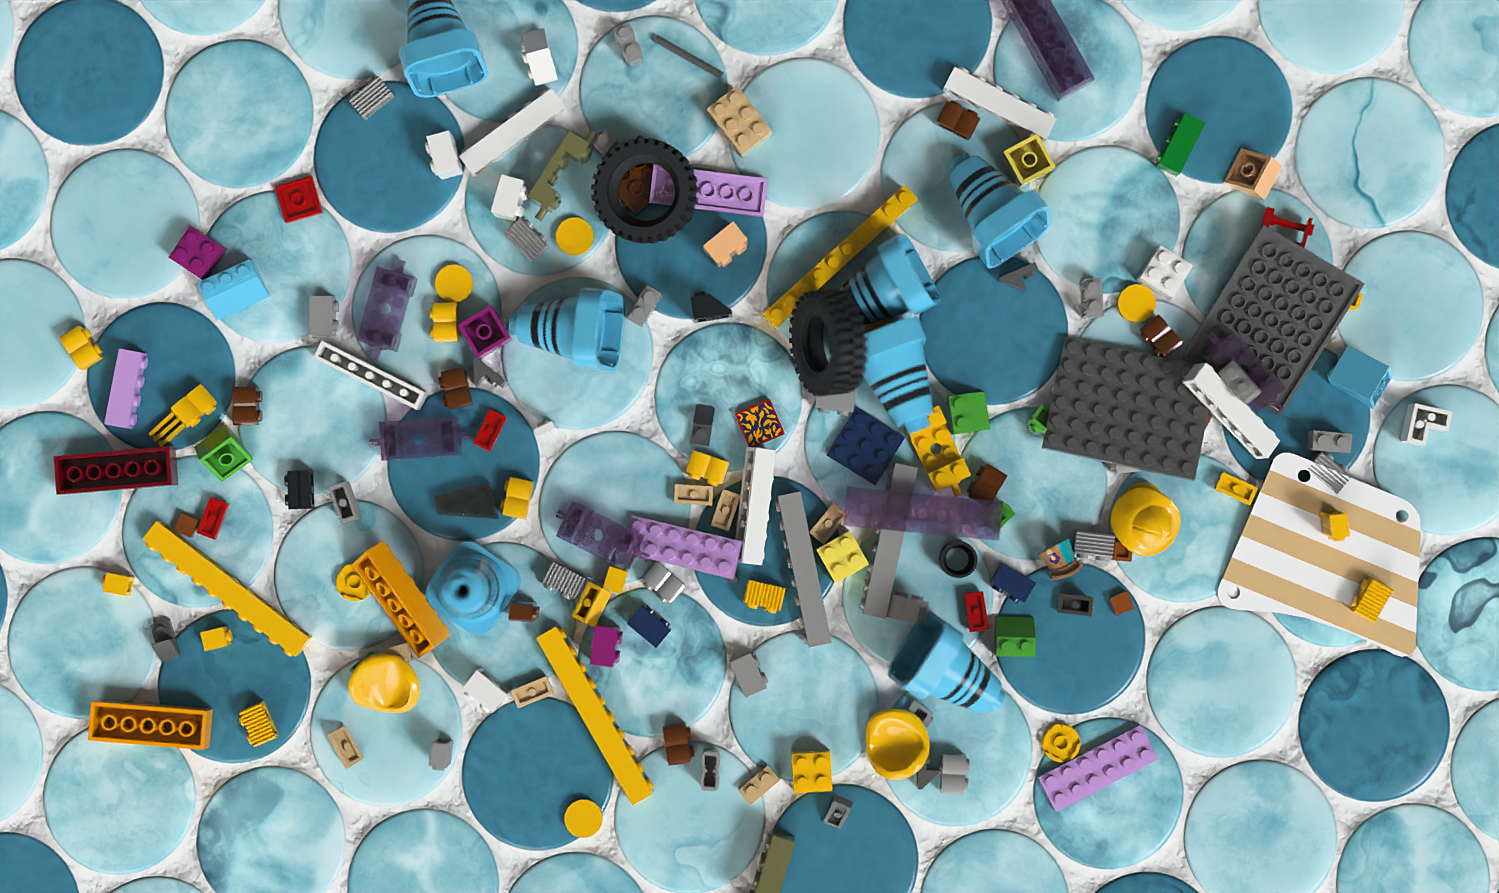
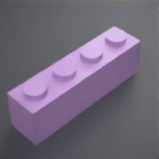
M124 349L118 350L104 424L133 429V425L135 426L137 422L136 408L141 402L140 388L143 387L145 381L143 372L148 365L147 354Z

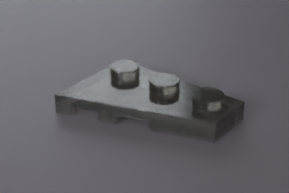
M490 482L433 496L438 515L499 519Z

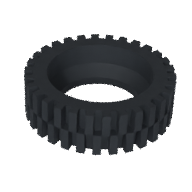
M639 137L636 140L632 138L628 139L626 143H619L617 148L612 147L609 150L610 154L608 156L604 155L601 158L604 160L602 164L598 163L596 167L598 172L597 174L594 173L592 178L595 179V183L591 184V190H594V195H591L592 201H595L596 204L594 209L599 213V219L605 223L604 226L622 239L641 244L663 242L667 238L677 235L678 231H682L685 228L686 222H690V216L696 210L694 208L695 203H698L697 193H699V187L696 185L698 180L688 159L673 146L654 138L646 139ZM642 163H653L661 166L669 173L674 182L675 196L671 207L664 215L654 220H639L632 217L625 211L619 198V186L623 176L629 169Z
M837 288L805 292L803 296L798 298L799 301L795 303L796 308L792 310L794 317L790 318L792 327H789V333L792 334V338H789V343H792L790 354L794 355L792 363L797 366L795 372L800 374L798 379L800 382H803V387L805 389L808 388V392L813 393L814 396L821 397L851 393L856 390L855 387L860 385L859 381L863 380L861 373H865L866 367L864 364L868 361V358L865 357V353H868V347H865V342H868V336H864V331L867 330L866 325H862L863 315L858 314L860 308L855 306V299H851V295L846 293L845 290ZM824 323L830 338L829 362L823 342Z

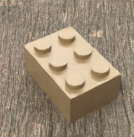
M738 86L707 108V114L741 158L772 135L770 127Z

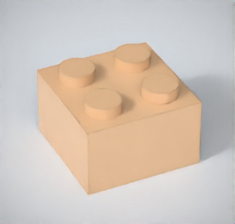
M732 222L704 244L703 248L718 268L721 265L725 267L732 261V256L736 253L740 255L747 249L748 239L737 225Z

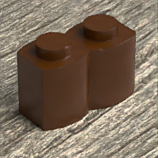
M946 101L935 124L969 141L981 118L978 117V113L971 109L966 111L960 108L961 105L956 101Z
M1159 314L1139 330L1141 332V339L1145 343L1149 342L1153 346V353L1159 357L1167 358L1184 344Z
M461 367L441 372V377H438L440 388H444L445 395L442 396L444 406H448L449 410L473 406L465 368Z
M233 387V425H259V422L262 421L263 413L259 409V403L263 400V393L259 390V387Z
M986 463L985 466H980L976 473L978 476L975 483L971 482L966 492H968L967 497L989 508L1008 475Z
M513 600L510 602L508 619L510 621L533 622L539 618L540 607L537 606L536 602Z
M686 722L663 726L668 766L690 763L692 761L691 757H695L693 745L689 746L688 738H692L690 726L686 727Z

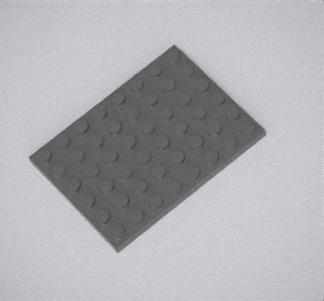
M1262 225L1184 350L1181 358L1193 364L1207 363L1217 369L1216 374L1219 377L1221 376L1218 372L1231 361L1237 362L1262 391L1253 400L1281 416L1365 283L1267 226Z
M1065 337L1046 423L1047 430L1044 433L1041 449L1195 481L1209 411L1182 382L1195 364Z

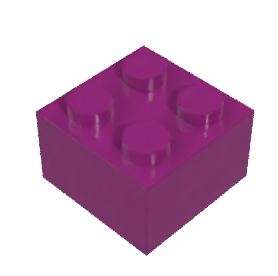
M189 226L168 258L204 280L209 278L227 249L196 228Z
M491 305L458 324L459 329L478 359H482L513 340Z
M595 625L590 665L613 668L615 663L618 664L621 651L617 650L618 644L622 643L623 631H620L619 626Z

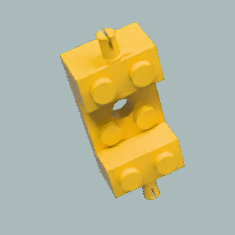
M938 405L933 408L934 413L927 416L930 426L918 432L908 434L934 492L945 487H951L955 497L963 494L958 483L962 479L971 476L964 458H961L946 426L947 422ZM937 443L941 446L939 454L931 452L932 444Z

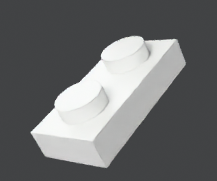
M549 420L538 423V428L534 429L537 437L540 438L558 430L555 422Z

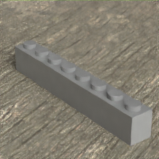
M894 463V466L889 468L888 478H891L890 485H886L884 496L887 497L886 504L881 506L880 515H883L881 523L878 522L876 534H879L878 541H874L872 553H875L874 560H870L868 571L871 574L870 578L865 580L864 590L867 591L866 597L862 598L860 603V609H863V614L886 619L918 471L916 467Z
M801 491L778 496L775 505L777 512L781 511L782 519H779L781 531L785 530L786 538H783L784 548L789 549L790 556L786 557L788 567L793 568L794 575L790 576L792 587H796L798 592L794 596L796 606L801 607L802 613L798 614L800 625L804 624L806 632H802L804 644L808 643L809 647L832 643Z

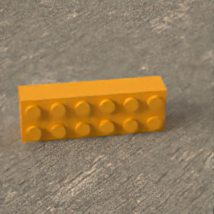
M384 540L367 550L352 564L418 658H421L451 635L447 626L441 622L436 611L426 601L425 595L416 587L414 580L406 573L402 563L396 559L391 548L386 545Z
M95 700L91 702L88 741L205 750L210 747L213 709Z

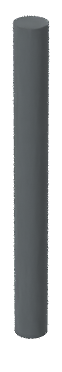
M658 35L656 36L655 43L717 78H722L724 72L666 39Z

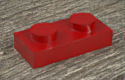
M489 409L473 444L491 452L508 417Z
M210 497L197 533L216 540L230 504Z
M983 591L965 593L964 601L969 632L988 630L989 626Z

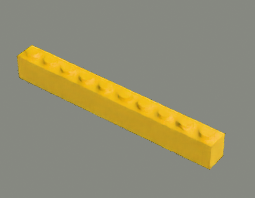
M904 185L763 313V317L776 330L792 315V310L796 308L795 303L799 301L798 298L803 296V293L820 290L915 204L918 198Z
M156 521L143 537V540L146 542L145 545L152 551L157 550L162 554L160 557L168 563H174L180 573L184 575L187 573L191 576L193 583L198 586H204L210 596L213 598L218 597L222 600L221 604L229 610H235L241 620L245 622L248 620L252 623L254 630L259 633H265L271 643L275 645L278 643L282 646V651L288 656H298L312 639V636L184 537L173 531L163 521Z
M557 625L536 639L633 806L652 795L654 792L652 789L655 787L651 779H646L643 772L645 769L641 762H636L633 757L635 752L630 744L626 745L624 732L621 728L617 729L614 724L616 719L611 711L607 712L604 706L606 701L601 694L598 695L595 691L597 686L592 678L588 679L584 663L577 660L575 655L578 653L572 644H568L566 640L568 636L565 630Z

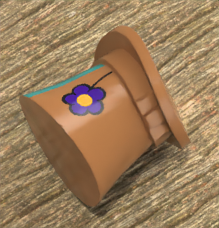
M1070 539L1060 541L1038 554L1051 570L1049 571L1051 575L1049 576L1050 580L1072 576L1083 566V561H1078L1074 556Z

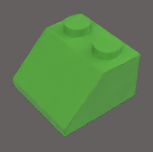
M985 392L947 397L952 435L990 430Z
M226 424L194 446L199 460L221 482L253 460L239 438Z
M995 616L994 655L1003 657H1036L1034 617Z

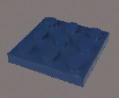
M856 407L826 456L876 486L905 439V436Z

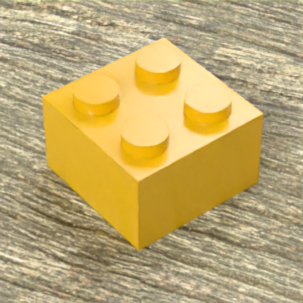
M830 749L791 751L794 793L832 791Z

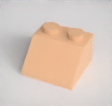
M1241 148L1224 183L1248 196L1265 200L1282 166L1272 156Z

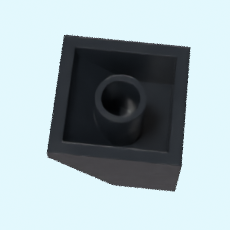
M705 291L694 293V296L690 297L695 323L733 317L730 308L712 295L705 294Z

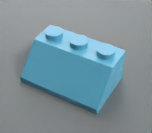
M250 259L197 283L204 301L217 320L270 297L255 262Z

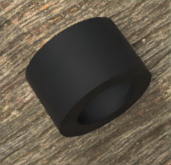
M953 541L946 544L940 551V567L951 577H967L977 566L976 551L968 543ZM953 548H961L968 555V564L962 570H952L946 564V555Z

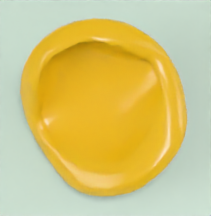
M1146 487L1134 488L1120 496L1113 506L1110 518L1111 528L1117 539L1126 549L1139 556H1153L1168 548L1175 540L1181 523L1179 509L1173 500L1161 492Z
M379 653L367 657L354 669L348 683L349 694L356 704L382 712H407L416 705L420 695L419 680L414 669L406 660L393 654Z
M888 708L877 712L867 722L865 729L867 756L871 766L880 776L892 780L905 779L915 774L924 765L929 754L930 742L928 732L919 717L907 710Z

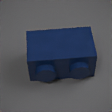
M1000 563L990 580L994 590L1001 594L1005 591L1010 594L1008 598L1016 603H1019V601L1025 603L1036 582L1004 563Z
M642 605L627 622V625L657 648L672 630L669 628L671 624L663 617L661 619L657 618L654 615L656 612L650 606L644 607Z

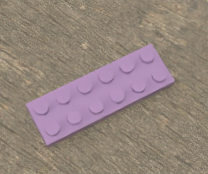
M654 164L649 203L671 206L675 196L674 182L664 168ZM694 169V175L697 176L698 180L696 185L699 187V193H697L698 203H695L694 208L757 217L764 216L767 178Z
M631 515L623 553L734 579L742 541Z
M1139 724L1037 777L1055 812L1151 764L1158 760V757L1142 726Z

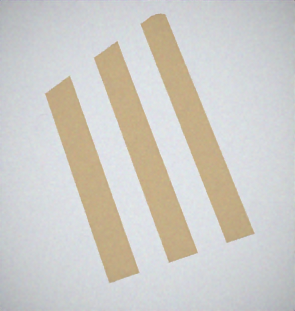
M1292 453L1277 455L1273 460L1218 587L1219 600L1224 606L1231 609L1277 612L1308 618L1353 633L1392 654L1402 657L1410 655L1416 645L1421 535L1420 517L1416 509L1402 498L1342 474L1349 480L1347 482L1332 469L1329 470L1346 482L1338 494L1327 487L1311 472L1309 481L1301 482L1298 479V473L1301 470L1311 468L1320 475L1311 465L1329 479L1331 478L1314 464L1315 462ZM1317 464V465L1320 466L1322 469H1324L1327 473H1329L1331 476H1333L1336 480H1338V479H1337L1330 471H1328L1324 466H1322V465H1320V464ZM1339 509L1348 513L1350 536L1345 537L1344 541L1328 539V536L1322 534L1320 512ZM1397 511H1407V521L1398 522L1396 520ZM1368 577L1393 589L1375 623L1350 610L1352 607L1350 606L1351 600L1354 596L1359 595L1361 591L1360 585ZM1231 586L1238 587L1240 590L1239 597L1235 599L1230 598L1227 594L1228 589Z

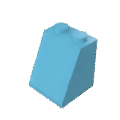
M1347 346L1345 351L1342 350L1340 352L1336 366H1332L1329 370L1328 380L1331 385L1369 408L1374 409L1393 377L1390 366Z

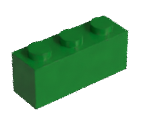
M1184 113L1181 117L1178 116L1173 124L1175 127L1173 133H1169L1164 142L1167 144L1164 151L1160 150L1156 158L1158 161L1156 167L1177 177L1181 173L1205 122L1187 113Z

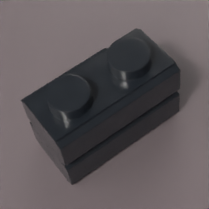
M314 470L287 471V475L284 476V484L288 486V494H285V505L288 506V509H315Z

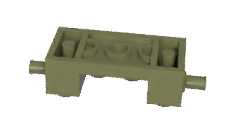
M569 130L528 194L531 201L540 206V210L535 216L539 221H542L547 212L556 211L562 202L558 191L550 186H554L558 181L559 177L557 175L560 170H564L569 163L567 159L571 158L580 165L584 161L587 163L592 155V152H590L592 150L591 143L597 135L592 130L589 131L585 139Z

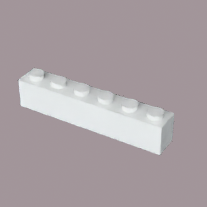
M954 67L943 88L944 92L1030 136L1038 133L1042 142L1047 140L1057 120L1051 112L1046 110L1042 112L1037 109L1035 104L1019 100L1020 97L1016 94H1007L1003 92V88L1000 86L990 85L986 83L984 78L968 74L969 71L965 68Z
M552 88L550 90H543L535 101H528L523 105V109L520 112L510 114L505 123L495 125L490 134L480 136L476 140V144L472 147L469 145L461 151L462 154L459 157L474 177L478 176L566 111V107Z
M321 341L313 356L314 359L420 411L428 396V393L327 342Z
M1207 363L1195 364L1182 382L1256 459L1269 458L1280 442L1275 436L1274 431L1269 429L1263 423V420L1251 411L1248 404L1240 400L1226 382L1214 372L1211 365Z
M746 447L735 540L742 541L738 563L762 565L765 556L764 545L767 538L766 529L769 520L768 512L771 501V487L774 480L773 470L776 462V450Z

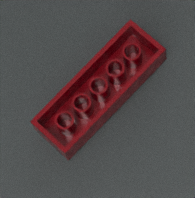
M168 446L54 456L56 495L178 485L176 447Z

